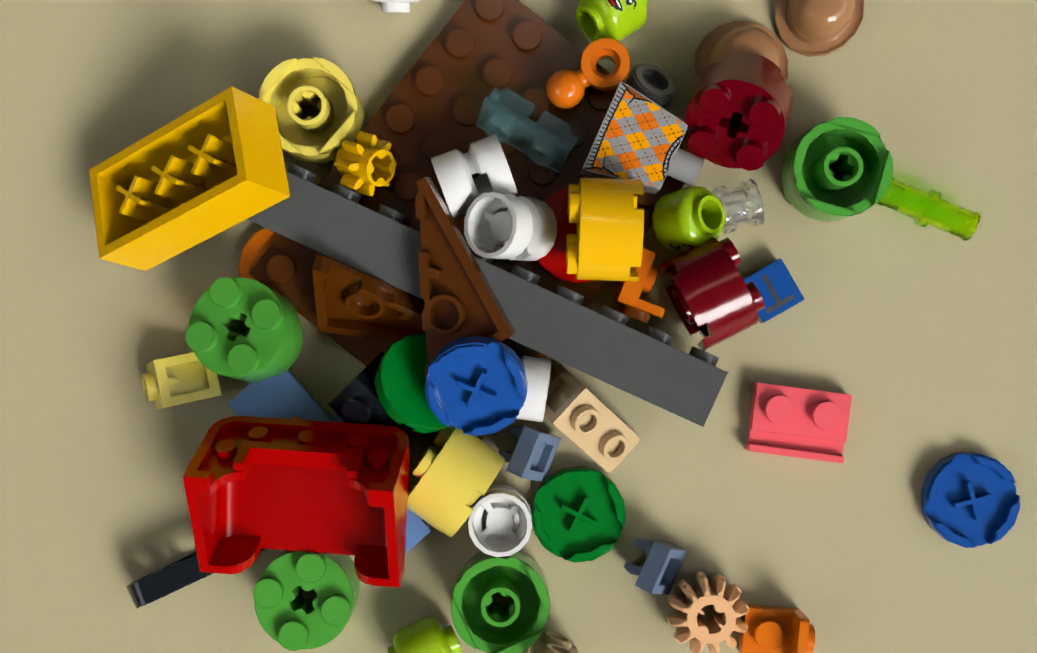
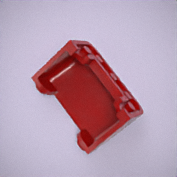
M230 416L215 422L208 429L183 475L200 572L219 574L240 573L255 562L261 548L354 555V571L360 581L373 586L400 588L405 570L409 479L408 435L398 427L253 416Z

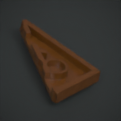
M424 177L416 182L418 194L415 198L416 219H420L421 252H418L420 294L424 300V310L421 314L422 331H426L428 364L424 365L426 378L429 364L438 351L457 338L479 335L497 339L501 342L516 334L430 177Z
M316 255L312 273L318 332L399 341L408 335L426 334V331H422L421 314L424 310L423 299L331 258Z

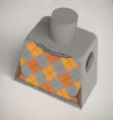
M620 82L580 175L585 178L641 179L644 192L656 194L661 189L667 175L693 186L705 159L679 148L688 128L685 122L628 84Z

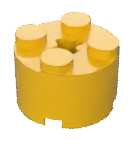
M580 178L579 185L569 184V223H576V234H567L566 237L567 274H576V280L638 282L639 275L636 267L641 268L644 209L637 208L638 196L633 194L644 195L643 181L641 179Z

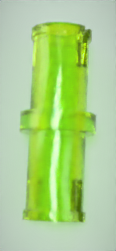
M892 177L885 195L876 203L879 206L883 205L914 218V223L920 227L925 228L931 225L955 235L963 241H967L972 237L981 218V214L977 211L973 212L942 199V194L938 191L931 189L929 192H925L896 180L895 177Z

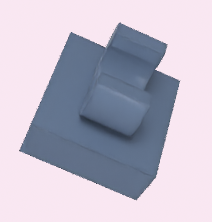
M525 425L523 428L509 426L507 432L515 435L518 438V442L513 453L499 449L498 454L504 457L505 462H509L506 471L521 478L544 482L562 438L547 431Z
M636 539L634 545L645 550L647 555L646 561L642 566L634 562H626L624 568L630 574L639 576L635 584L637 587L650 594L669 595L688 551L669 542Z

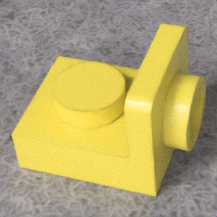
M194 352L153 360L146 364L148 373L141 374L145 398L147 402L154 401L156 410L222 395L217 373L204 366Z

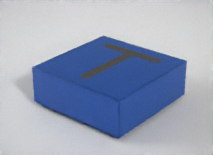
M781 258L743 278L745 284L752 281L763 298L765 308L757 311L760 323L770 320L805 300Z

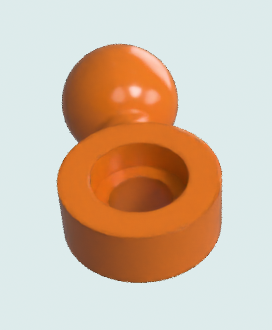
M601 38L593 41L582 54L581 69L577 71L562 69L551 75L546 85L548 99L558 108L569 109L581 102L584 97L585 88L589 86L601 91H610L618 88L620 82H625L630 70V57L627 49L617 40L610 38ZM602 59H609L615 64V69L610 74L604 75L596 69L597 63Z

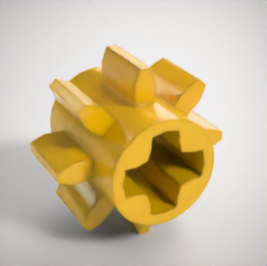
M358 131L356 142L345 140L341 142L342 146L337 152L336 161H334V166L343 176L339 183L341 186L354 189L355 192L373 196L375 186L388 187L390 185L389 182L392 180L397 166L394 156L389 151L392 145L390 142L377 139L376 135Z

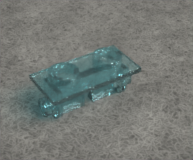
M495 87L489 98L486 96L483 101L476 126L483 129L488 136L496 134L499 142H505L525 153L537 165L549 167L559 173L580 137L579 134L572 131L574 126L546 110L543 111L537 123L529 119L535 109V104L507 87L503 91Z

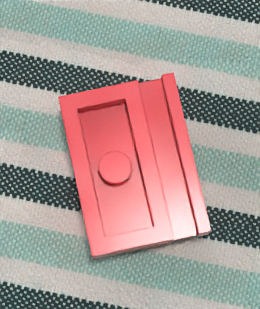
M754 382L748 423L749 434L745 449L752 452L843 463L844 456H842L844 442L847 439L852 395Z

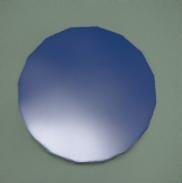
M475 335L457 338L438 351L429 364L424 389L428 406L441 423L449 428L452 425L457 429H462L464 434L479 436L496 433L513 423L526 400L528 382L525 366L513 349L497 339Z
M976 452L954 453L939 460L926 474L920 491L921 510L929 527L942 539L965 548H975L1001 540L1015 524L1020 510V496L1016 494V487L1014 485L1016 481L1012 473L998 460Z

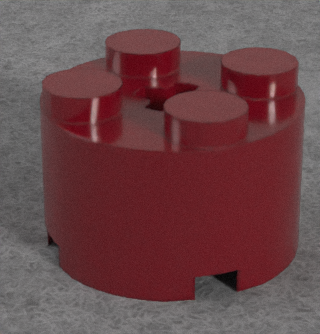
M745 52L727 55L726 59L714 65H709L702 72L685 115V123L688 125L686 133L689 138L688 146L695 155L704 157L708 161L722 167L743 168L749 171L762 167L765 161L780 147L792 107L793 93L790 84L787 85L780 74L781 70L779 67L763 56Z
M712 237L704 243L689 248L658 265L661 277L668 273L671 275L674 284L667 287L666 290L690 336L700 332L704 338L697 344L701 350H706L758 323L757 311L765 308L763 298L752 281L745 284L736 267L741 264V259L736 247L728 237L721 241Z

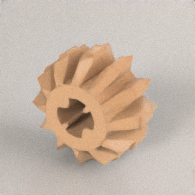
M697 572L695 577L697 586L691 587L685 579L680 580L678 584L684 596L669 595V604L677 610L666 615L668 624L678 627L674 633L676 641L679 644L689 641V648L692 653H700L706 643L710 653H719V642L725 641L730 648H736L737 642L731 633L733 631L745 633L748 628L747 624L738 618L749 612L747 603L738 600L742 593L741 589L736 584L726 587V578L720 573H717L709 584L706 575L703 572ZM712 605L717 613L711 612L710 614L713 619L703 622L698 613L704 615L705 613L702 608Z

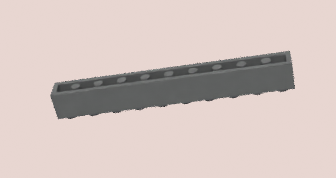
M289 163L286 174L290 197L247 219L423 299L420 294L418 252H421L420 232L403 225L406 215L392 208L379 204L376 212L358 204L361 198L360 194L334 183L331 191L313 184L317 177L316 174ZM469 247L516 332L509 339L693 423L704 426L728 374L727 371L716 367L719 360L718 357L694 346L691 347L689 354L671 346L674 337L660 330L647 326L644 334L626 326L630 317L604 305L600 313L582 306L584 296L560 285L557 286L555 293L537 285L540 276L516 265H513L509 273L492 265L494 259L477 255Z

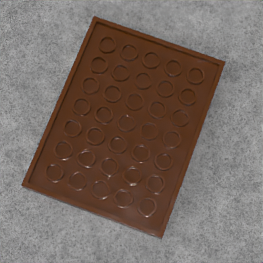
M465 0L362 130V132L374 134L377 139L388 141L392 144L389 151L394 156L397 166L388 187L375 186L373 196L360 194L361 198L358 204L375 212L379 204L392 208L406 215L403 225L420 232V219H416L415 198L418 194L416 182L418 180L430 177L449 210L431 158L453 149H458L463 154L467 153L470 143L494 134L498 137L518 192V195L515 196L531 197L544 201L548 196L560 189L569 187V184L579 185V179L585 178L580 175V172L617 88L610 91H601L589 86L585 88L583 99L575 107L569 109L556 107L547 97V82L551 75L559 70L569 69L577 71L581 69L583 51L519 0ZM597 63L596 69L599 73L604 75L610 74V72ZM685 133L679 148L694 154L688 146L689 138L687 133ZM333 166L318 186L331 191L334 183L340 185L339 183L343 176L338 172L336 166ZM478 173L472 174V178L475 179V178H477L480 174H478ZM667 175L661 189L656 194L645 192L644 195L633 194L638 196L637 208L644 209V235L653 225L652 214L658 199L670 191L681 189L685 184L684 182ZM464 214L454 218V221L467 243L464 234V219L466 216ZM279 234L249 274L260 283L289 298L294 303L298 313L317 327L312 269L316 255H326ZM494 259L492 265L509 273L513 265L526 269L540 276L537 283L538 286L555 293L558 285L570 289L585 297L582 306L586 308L607 283V281L602 280L584 283L559 280L544 270L538 260ZM325 333L365 366H368L381 352L385 354L394 343L398 342ZM509 338L501 341L513 349L520 360L523 356L544 359L548 357ZM486 434L479 435L476 437L482 440L486 436Z

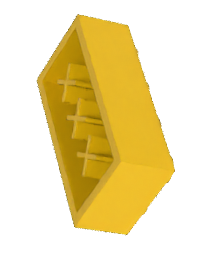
M233 86L89 169L99 259L144 271L290 197L275 106Z

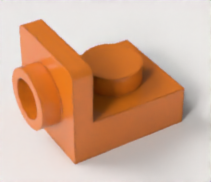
M643 248L641 268L636 267L639 275L638 282L620 281L613 302L623 306L622 314L647 324L650 316L663 318L666 309L639 299L642 291L650 293L659 271V267L652 264L656 253Z
M747 603L749 612L741 616V620L747 624L748 628L747 632L739 633L738 651L740 653H813L815 629L813 624H810L809 618L799 608Z

